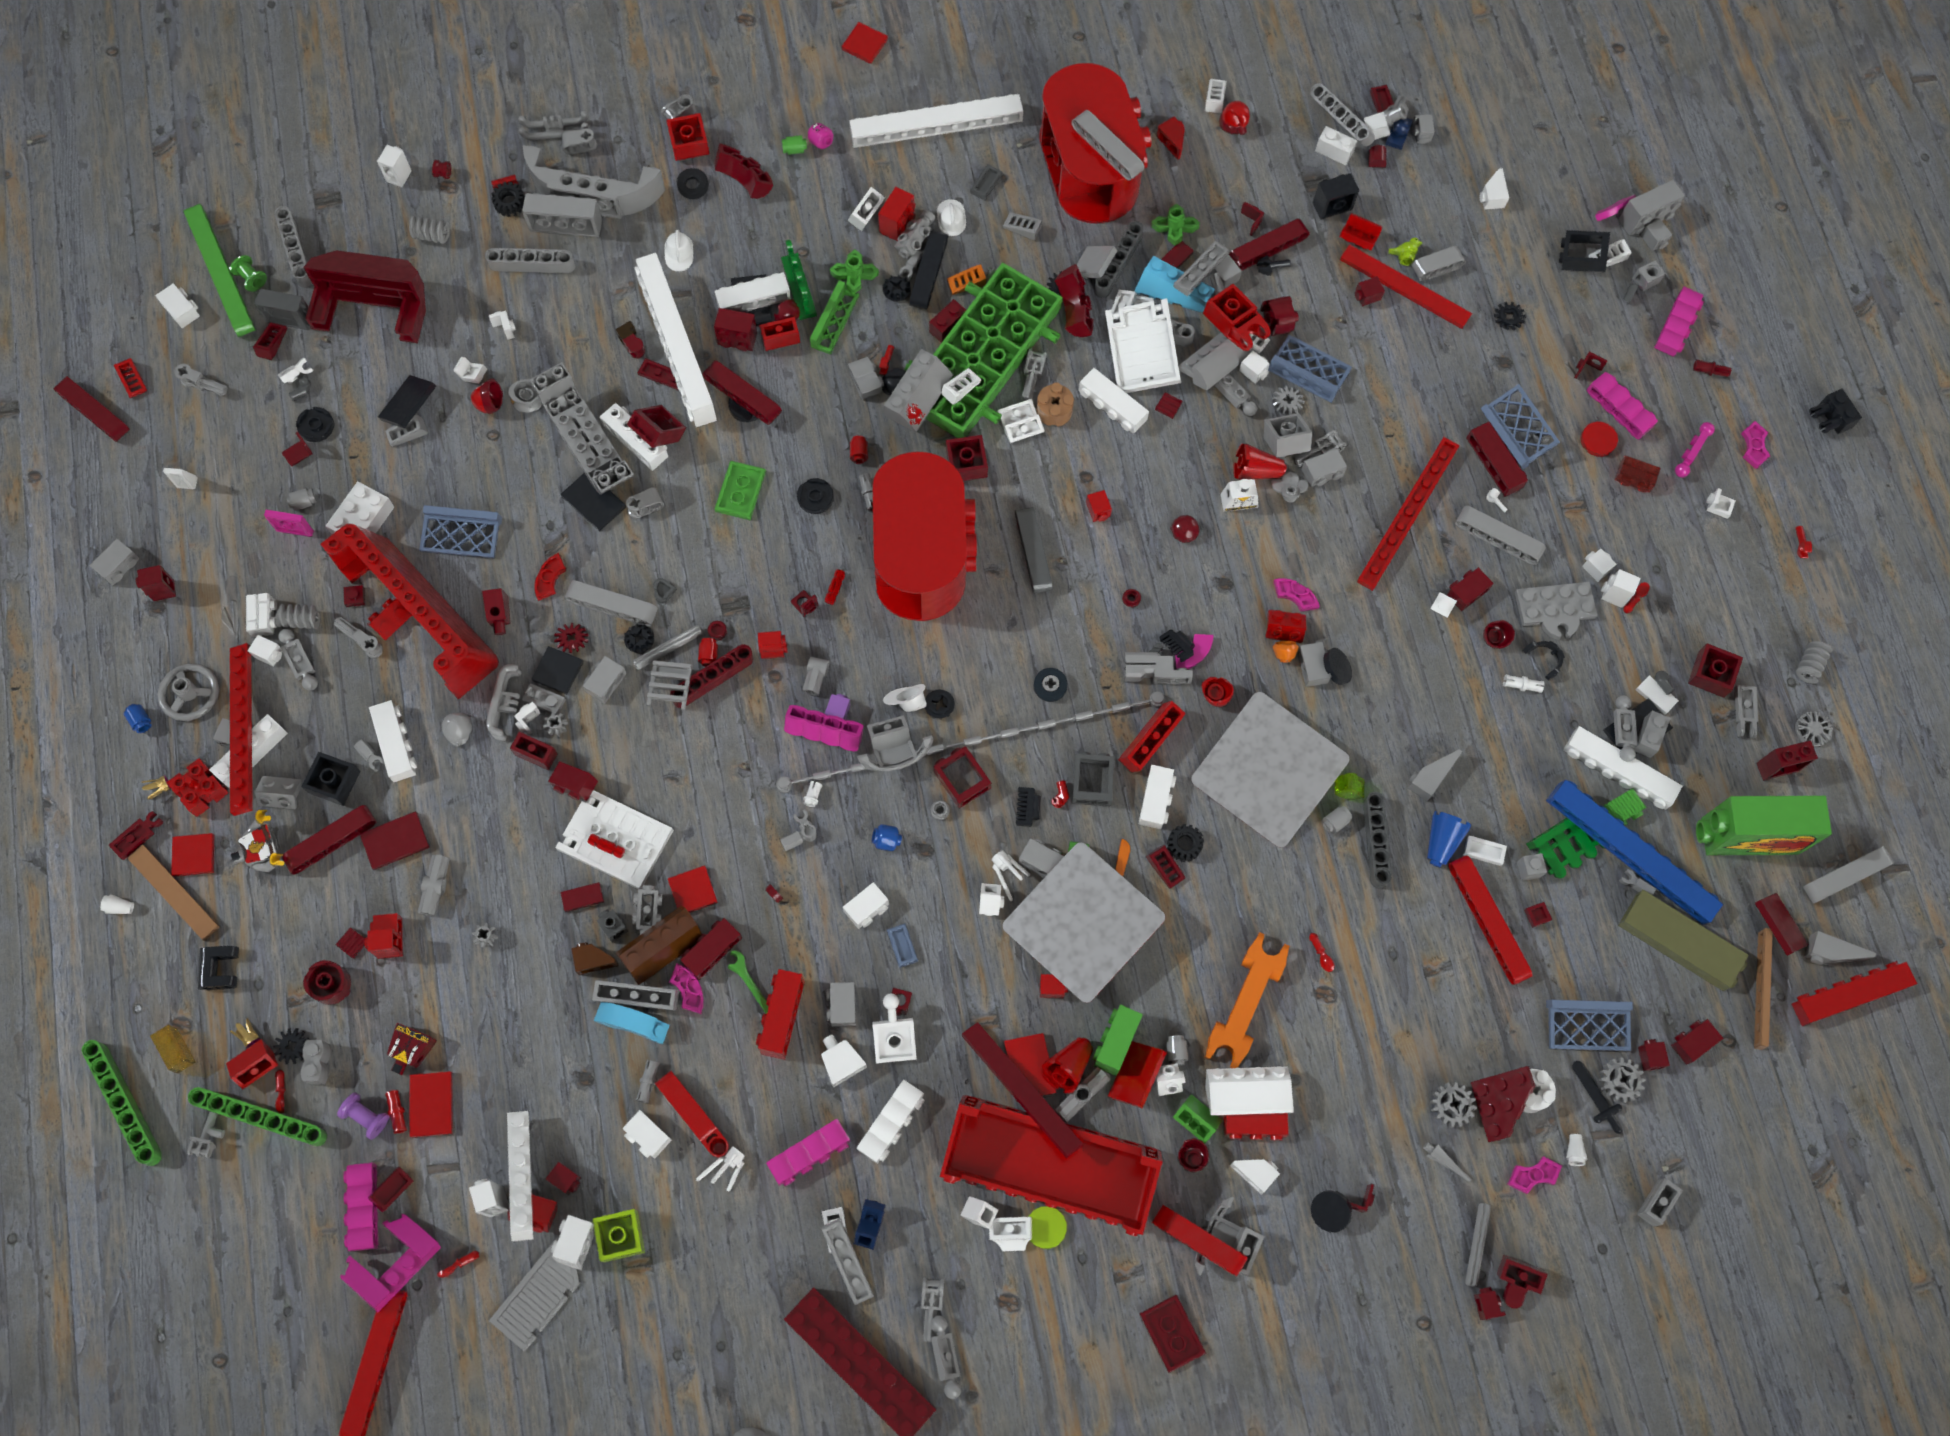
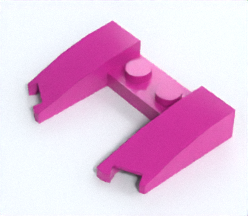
M404 1213L401 1214L402 1218L390 1223L389 1220H386L382 1224L409 1249L378 1280L350 1255L346 1260L349 1263L345 1275L340 1276L377 1313L441 1249L439 1243Z

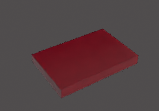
M416 811L360 833L373 870L430 848Z
M1777 893L1755 902L1756 907L1787 956L1809 945Z
M1177 1294L1139 1313L1168 1373L1206 1354Z

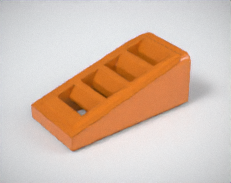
M981 264L947 278L952 295L965 292V287L970 277L972 278L971 282L977 286L982 287L986 285V276ZM956 281H957L958 284H959V287H957V288H956V285H955V283H954V282H956Z

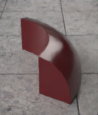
M719 143L715 159V171L722 172L740 182L752 199H759L769 194L773 188V181L768 172L764 173L760 168L761 164L752 157L746 158L740 155L741 151Z
M1077 264L1062 271L1054 281L1063 297L1066 313L1065 329L1076 337L1091 336L1093 332V319L1090 318L1089 310H1092L1090 296L1085 294L1084 285L1086 284Z

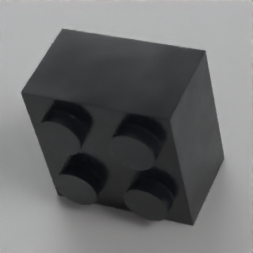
M1351 173L1341 174L1336 178L1325 179L1318 183L1313 205L1320 220L1353 210L1359 188Z
M318 752L301 787L311 795L344 806L361 771L352 763Z

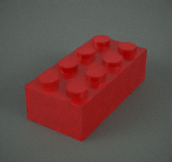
M778 969V973L773 975L771 983L773 992L768 994L766 1002L768 1012L763 1014L761 1021L763 1031L762 1034H758L756 1045H758L761 1055L782 1060L786 1059L805 984L802 974Z

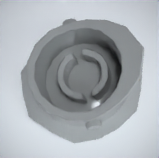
M520 379V381L510 386L508 393L511 398L510 403L519 412H534L542 406L530 379Z

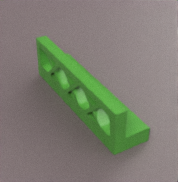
M838 281L810 337L812 348L830 355L859 298L858 293L852 294L846 289V283L843 281ZM844 295L853 298L851 302L844 304L842 299ZM844 309L845 316L837 319L836 312ZM837 324L838 330L830 333L828 330L829 326ZM829 338L831 341L829 348L820 345L822 340Z

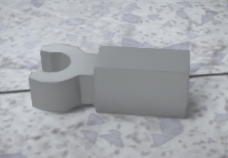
M917 250L913 256H910L905 266L900 269L899 275L902 277L904 273H908L907 280L910 281L913 277V272L921 263L923 253Z
M361 739L354 745V748L363 759L369 762V766L373 771H378L375 768L376 762H381L385 765L384 760L377 756L375 750L365 739Z
M1629 869L1624 872L1629 876V880L1624 877L1619 880L1623 885H1630L1636 892L1645 890L1653 895L1657 889L1642 878H1637L1635 873Z

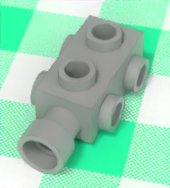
M923 210L920 219L911 220L907 223V228L898 237V241L894 246L901 257L907 259L921 248V243L930 234L931 228L929 225L935 220L932 212Z
M643 885V888L638 889V893H634L633 905H637V913H633L632 925H636V929H640V935L661 920V914H657L658 906H662V894H658L659 889H655V885ZM646 895H650L652 897V901L646 902L644 900V897ZM645 915H649L651 917V920L649 922H645L643 920V917Z

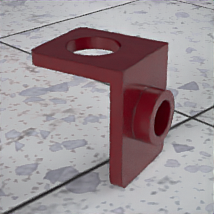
M1244 202L1241 213L1255 221L1250 231L1252 236L1262 223L1264 212L1256 206Z
M1589 351L1585 359L1581 358L1576 366L1578 371L1574 378L1577 379L1585 364L1602 371L1607 360ZM1592 360H1598L1601 364H1595Z
M298 431L295 434L300 441L282 452L290 466L296 465L313 454Z
M803 590L791 600V604L805 617L817 608V596L813 595L811 597ZM800 598L808 599L801 606L798 605Z
M893 988L892 994H902L906 997L905 1004L898 1005L896 1008V1016L907 1015L912 993Z
M1374 1184L1367 1185L1362 1206L1350 1202L1353 1210L1364 1213L1367 1212L1369 1206H1372L1375 1197L1372 1194Z

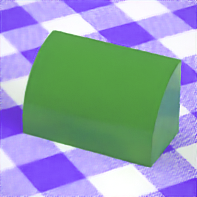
M1192 1094L1173 1116L1176 1121L1199 1140L1203 1141L1204 1144L1223 1122L1217 1115H1211L1210 1109Z

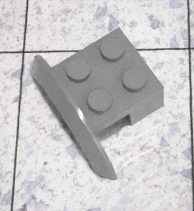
M904 715L867 725L870 743L877 762L871 760L867 754L857 757L859 762L869 770L877 772L899 770L923 758L931 748L933 737L932 735L924 737L922 745L915 752Z
M1231 1197L1219 1204L1205 1231L1248 1258L1239 1273L1241 1276H1248L1265 1236L1222 1218L1233 1202L1234 1197ZM1197 1252L1195 1267L1197 1274L1201 1276L1205 1267V1257Z

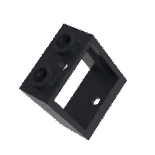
M1566 230V236L1562 237L1561 248H1564V252H1560L1559 256L1562 270L1606 272L1610 232ZM1569 243L1601 244L1600 258L1568 257Z

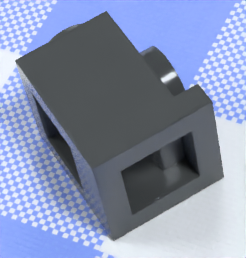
M608 909L604 910L598 915L599 919L596 921L612 943L628 932L613 909L611 911ZM613 920V924L608 926L607 923Z

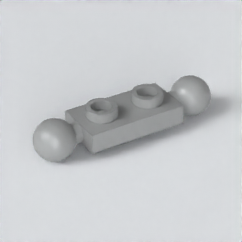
M1229 373L1214 384L1236 409L1243 406L1245 415L1253 416L1256 414L1257 405L1254 402H1248L1251 396Z
M281 630L278 636L279 640L286 644L281 649L295 678L298 681L303 679L302 686L308 691L314 690L318 685V681L311 674L316 671L299 639L294 640L295 636L292 630Z
M1621 695L1615 701L1618 709H1615L1613 712L1616 746L1623 747L1620 750V758L1625 762H1630L1636 756L1633 748L1638 745L1635 711L1628 710L1631 706L1630 698Z
M935 1316L931 1321V1328L936 1332L937 1336L931 1337L938 1375L940 1381L946 1380L947 1382L944 1387L945 1395L950 1399H955L960 1395L961 1387L955 1381L956 1377H960V1371L952 1333L945 1334L947 1328L946 1319L943 1316Z

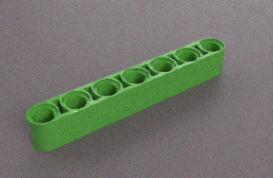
M95 1040L87 1041L82 1046V1054L135 1159L141 1164L156 1165L161 1160V1150L108 1047ZM98 1046L97 1053L93 1055V1049ZM107 1064L106 1070L101 1072L102 1066ZM115 1081V1087L110 1090V1084ZM124 1098V1104L119 1107V1101ZM133 1115V1122L128 1125V1119ZM142 1133L141 1141L137 1142V1136ZM151 1150V1157L146 1160V1153Z
M201 1087L193 1088L188 1094V1101L193 1106L313 1146H321L327 1140V1132L323 1128ZM203 1093L204 1099L198 1103V1096ZM222 1099L223 1105L217 1109V1102ZM242 1106L241 1113L236 1115L237 1107ZM261 1112V1118L255 1122L254 1117L256 1113ZM277 1118H279L280 1124L278 1127L274 1128L273 1123ZM298 1124L299 1131L293 1135L292 1129ZM318 1131V1138L312 1141V1133Z

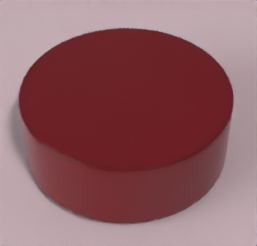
M713 621L709 624L708 634L710 638L716 641L725 638L727 628L722 621Z
M771 884L765 888V891L777 903L783 899Z

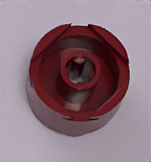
M1290 296L1266 300L1261 304L1260 312H1263V319L1270 327L1271 336L1294 330L1295 322L1299 320L1297 311H1294Z
M322 960L311 965L306 976H304L303 985L310 997L322 1004L332 1005L339 1003L350 994L351 978L349 973L337 963Z

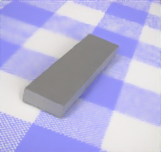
M1214 241L1180 276L1173 287L1188 297L1228 255L1229 250Z
M841 1218L822 1226L821 1230L854 1305L874 1297Z

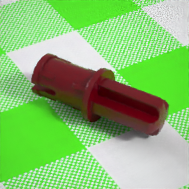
M1696 359L1693 371L1709 374V376L1716 374L1729 377L1732 368L1717 365L1714 361L1711 363Z

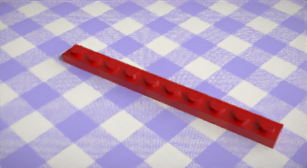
M1443 437L1358 578L1357 583L1371 591L1375 589L1460 445Z
M248 643L230 648V813L233 816L253 811L251 654L248 652L250 645Z

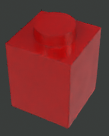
M1105 490L1087 495L1086 505L1093 522L1107 520L1111 516L1112 508Z
M1041 974L1040 998H1064L1065 993H1068L1069 989L1052 974Z

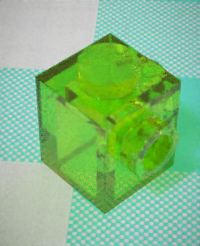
M1356 773L1339 775L1335 780L1336 796L1348 801L1364 798L1365 779L1357 776Z

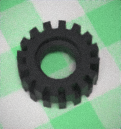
M503 182L504 186L499 184L498 189L496 187L493 189L494 192L491 194L495 210L499 214L501 213L502 216L506 214L508 217H511V214L516 216V212L518 211L520 214L522 212L521 208L523 209L525 200L523 191L516 183L513 186L512 182H509V185ZM507 196L515 197V199L510 203L502 202V200Z
M1183 824L1181 827L1179 825L1169 835L1167 841L1168 851H1171V856H1175L1176 860L1182 859L1181 862H1185V860H1188V862L1192 861L1193 858H1197L1203 848L1204 838H1202V833L1198 832V828H1192L1193 825L1186 826V824ZM1183 836L1189 837L1193 842L1192 848L1188 850L1180 848L1178 845L1179 838Z

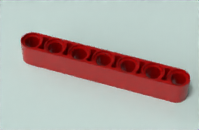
M1465 855L1449 862L1450 873L1509 982L1512 985H1516L1531 978V968L1471 858Z
M400 1290L378 1313H375L340 1427L339 1436H365L407 1300V1291Z

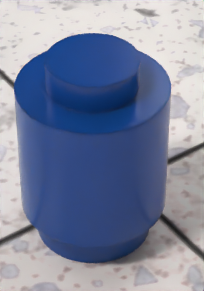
M131 704L125 709L124 716L134 731L144 733L151 728V720L142 705Z

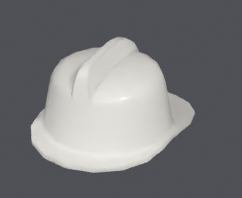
M951 199L939 204L937 207V218L940 230L948 234V236L961 234L966 227L963 205Z
M679 230L669 235L665 242V261L670 269L678 272L685 271L693 262L692 240L684 233L679 232Z
M918 684L912 687L893 690L883 698V702L887 705L899 704L906 712L917 711L925 708L927 705L923 693L926 686Z

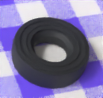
M686 169L677 178L678 191L687 199H698L704 196L708 190V178L699 169ZM690 179H697L699 185L694 189H690L686 186V182Z

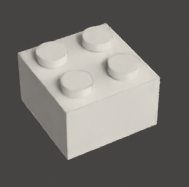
M568 1215L567 1219H563L560 1225L559 1232H561L559 1240L554 1241L551 1253H553L552 1257L558 1263L581 1270L595 1235L594 1225L591 1222Z

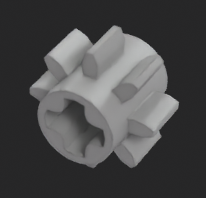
M1538 426L1535 431H1541V428ZM1530 433L1528 443L1538 444L1540 434ZM1543 435L1541 444L1547 445L1550 436Z
M552 712L549 718L545 717L547 724L543 727L545 730H549L548 734L550 736L556 734L560 737L563 731L567 732L565 725L569 723L567 719L563 720L564 716L562 713L555 715Z
M488 923L481 927L477 925L478 929L476 932H472V935L477 938L473 942L476 945L481 943L483 949H485L486 945L493 947L494 939L499 938L494 934L497 929L495 927L489 929ZM484 933H487L488 937L484 939Z

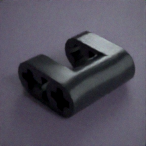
M214 946L200 948L197 989L222 990L237 988L238 977L229 975L217 976L218 960L239 958V947Z

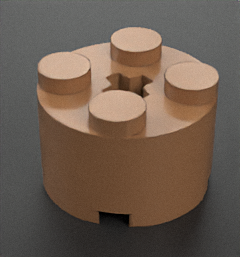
M1057 382L1044 387L1040 391L1037 399V415L1039 414L1042 423L1048 426H1062L1070 420L1074 405V397L1071 391Z

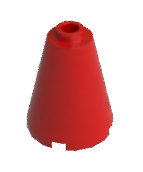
M1243 443L1236 452V457H1239L1238 462H1234L1233 466L1234 478L1239 480L1281 478L1287 470V465L1283 459L1276 458L1274 455Z
M1078 1037L1045 1061L1042 1065V1068H1044L1042 1074L1053 1088L1058 1089L1060 1087L1064 1089V1093H1073L1077 1089L1093 1051L1091 1042L1086 1038Z

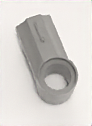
M810 657L807 665V676L803 686L804 693L811 696H819L823 679L828 673L829 660Z

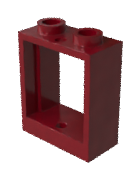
M663 405L636 409L627 423L652 448L679 442L687 428Z
M1810 740L1774 749L1756 764L1763 781L1800 772L1818 759V756Z
M966 746L962 749L960 747L956 748L949 757L939 759L935 762V766H933L935 775L959 809L991 789V781ZM965 756L981 781L963 793L958 794L942 770Z

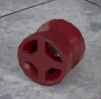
M434 160L432 165L433 177L449 179L452 171L451 163L449 161L441 162L440 160Z

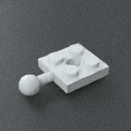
M887 994L883 999V1005L888 1009L889 1020L872 1022L876 1063L915 1060L917 1058L913 1018L897 1019L896 1008L899 1005V998L895 994ZM892 1036H897L900 1038V1042L897 1045H891L889 1039Z

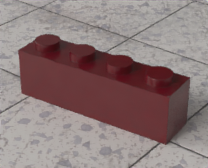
M1488 421L1470 430L1466 438L1504 497L1524 488L1528 481L1526 473L1521 470L1517 460L1511 455L1508 447L1501 440L1491 423Z

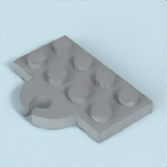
M1590 582L1516 589L1515 591L1522 626L1541 624L1543 631L1548 636L1557 640L1561 638V633L1557 627L1562 626L1566 629L1565 637L1568 639L1577 631L1580 625L1579 620L1596 619L1598 616Z

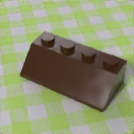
M681 905L617 951L616 955L635 982L640 985L682 955L688 948L697 944L696 941L703 934L687 909Z

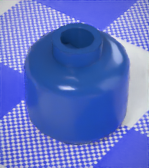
M881 824L878 828H874L872 843L875 844L876 849L894 851L896 846H900L902 835L899 834L897 827Z

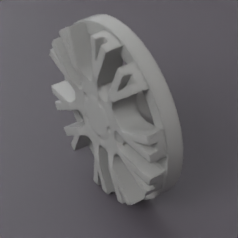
M1807 712L1796 721L1795 731L1802 742L1808 741L1807 738L1810 736L1813 747H1819L1826 744L1832 737L1833 725L1830 724V719L1828 720V717L1821 715L1820 712ZM1807 717L1809 722L1805 721L1803 718ZM1800 730H1805L1806 735L1802 736ZM1815 737L1818 738L1820 743H1815Z

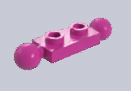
M1703 423L1699 428L1700 435H1695L1689 443L1692 447L1685 450L1681 457L1684 459L1683 462L1675 468V474L1678 477L1684 478L1689 475V466L1694 461L1707 437L1711 436L1715 431L1712 423Z

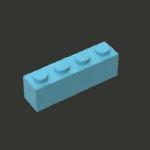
M1153 256L1144 269L1134 292L1138 295L1140 293L1148 295L1149 298L1167 299L1169 304H1180L1184 308L1203 313L1207 301L1214 296L1215 289L1201 282L1187 297L1173 287L1174 283L1184 272Z

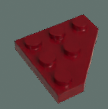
M1529 1066L1471 1082L1488 1142L1511 1137L1514 1131L1513 1127L1517 1119L1520 1118L1529 1095L1532 1094L1535 1088Z

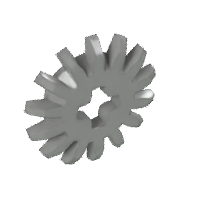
M1286 385L1284 386V391L1279 387L1280 393L1274 392V395L1277 397H1272V400L1276 401L1273 407L1278 405L1277 411L1283 410V415H1285L1286 411L1291 415L1293 410L1295 413H1298L1297 408L1302 410L1303 407L1300 403L1304 404L1305 401L1300 399L1304 397L1303 395H1297L1300 390L1298 389L1293 392L1294 386L1291 387V390H1288ZM1286 396H1289L1290 399H1293L1290 404H1288L1287 401H1284V399H1286Z

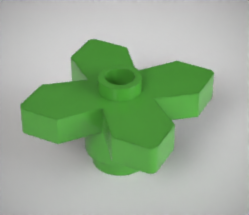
M1175 204L1169 208L1167 217L1158 216L1152 221L1151 227L1157 232H1168L1167 240L1175 246L1182 241V232H1195L1200 228V222L1194 217H1185L1184 209Z
M853 250L847 255L845 264L836 263L830 268V274L836 280L847 279L846 288L852 294L862 289L861 279L873 280L879 275V269L873 264H863L862 255L857 250Z

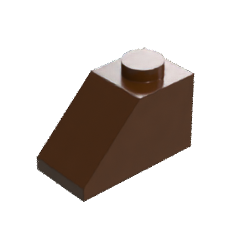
M585 942L577 944L575 948H571L575 972L578 975L618 967V962L615 958L592 944Z

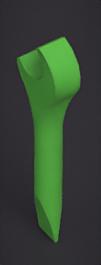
M732 951L730 955L736 958V963L729 964L728 969L734 971L743 979L767 1014V1000L750 977L743 954L739 951Z

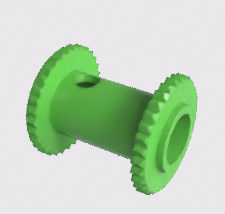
M239 256L230 265L231 274L243 277L245 280L244 286L247 291L259 290L267 281L266 273L256 271L251 266L252 259L250 256Z

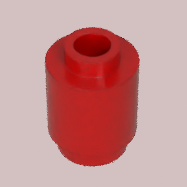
M854 436L850 441V460L855 464H863L868 460V442L864 436Z
M703 638L701 643H699L698 662L703 667L717 660L718 644L713 638Z

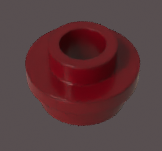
M1128 589L1123 593L1122 601L1128 607H1136L1140 604L1141 595L1135 589ZM1134 597L1135 600L1130 601L1128 598Z

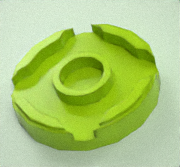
M1042 1206L1035 1209L1028 1216L1032 1217V1239L1030 1242L1034 1246L1041 1249H1051L1058 1246L1064 1240L1067 1232V1223L1064 1216L1057 1209Z

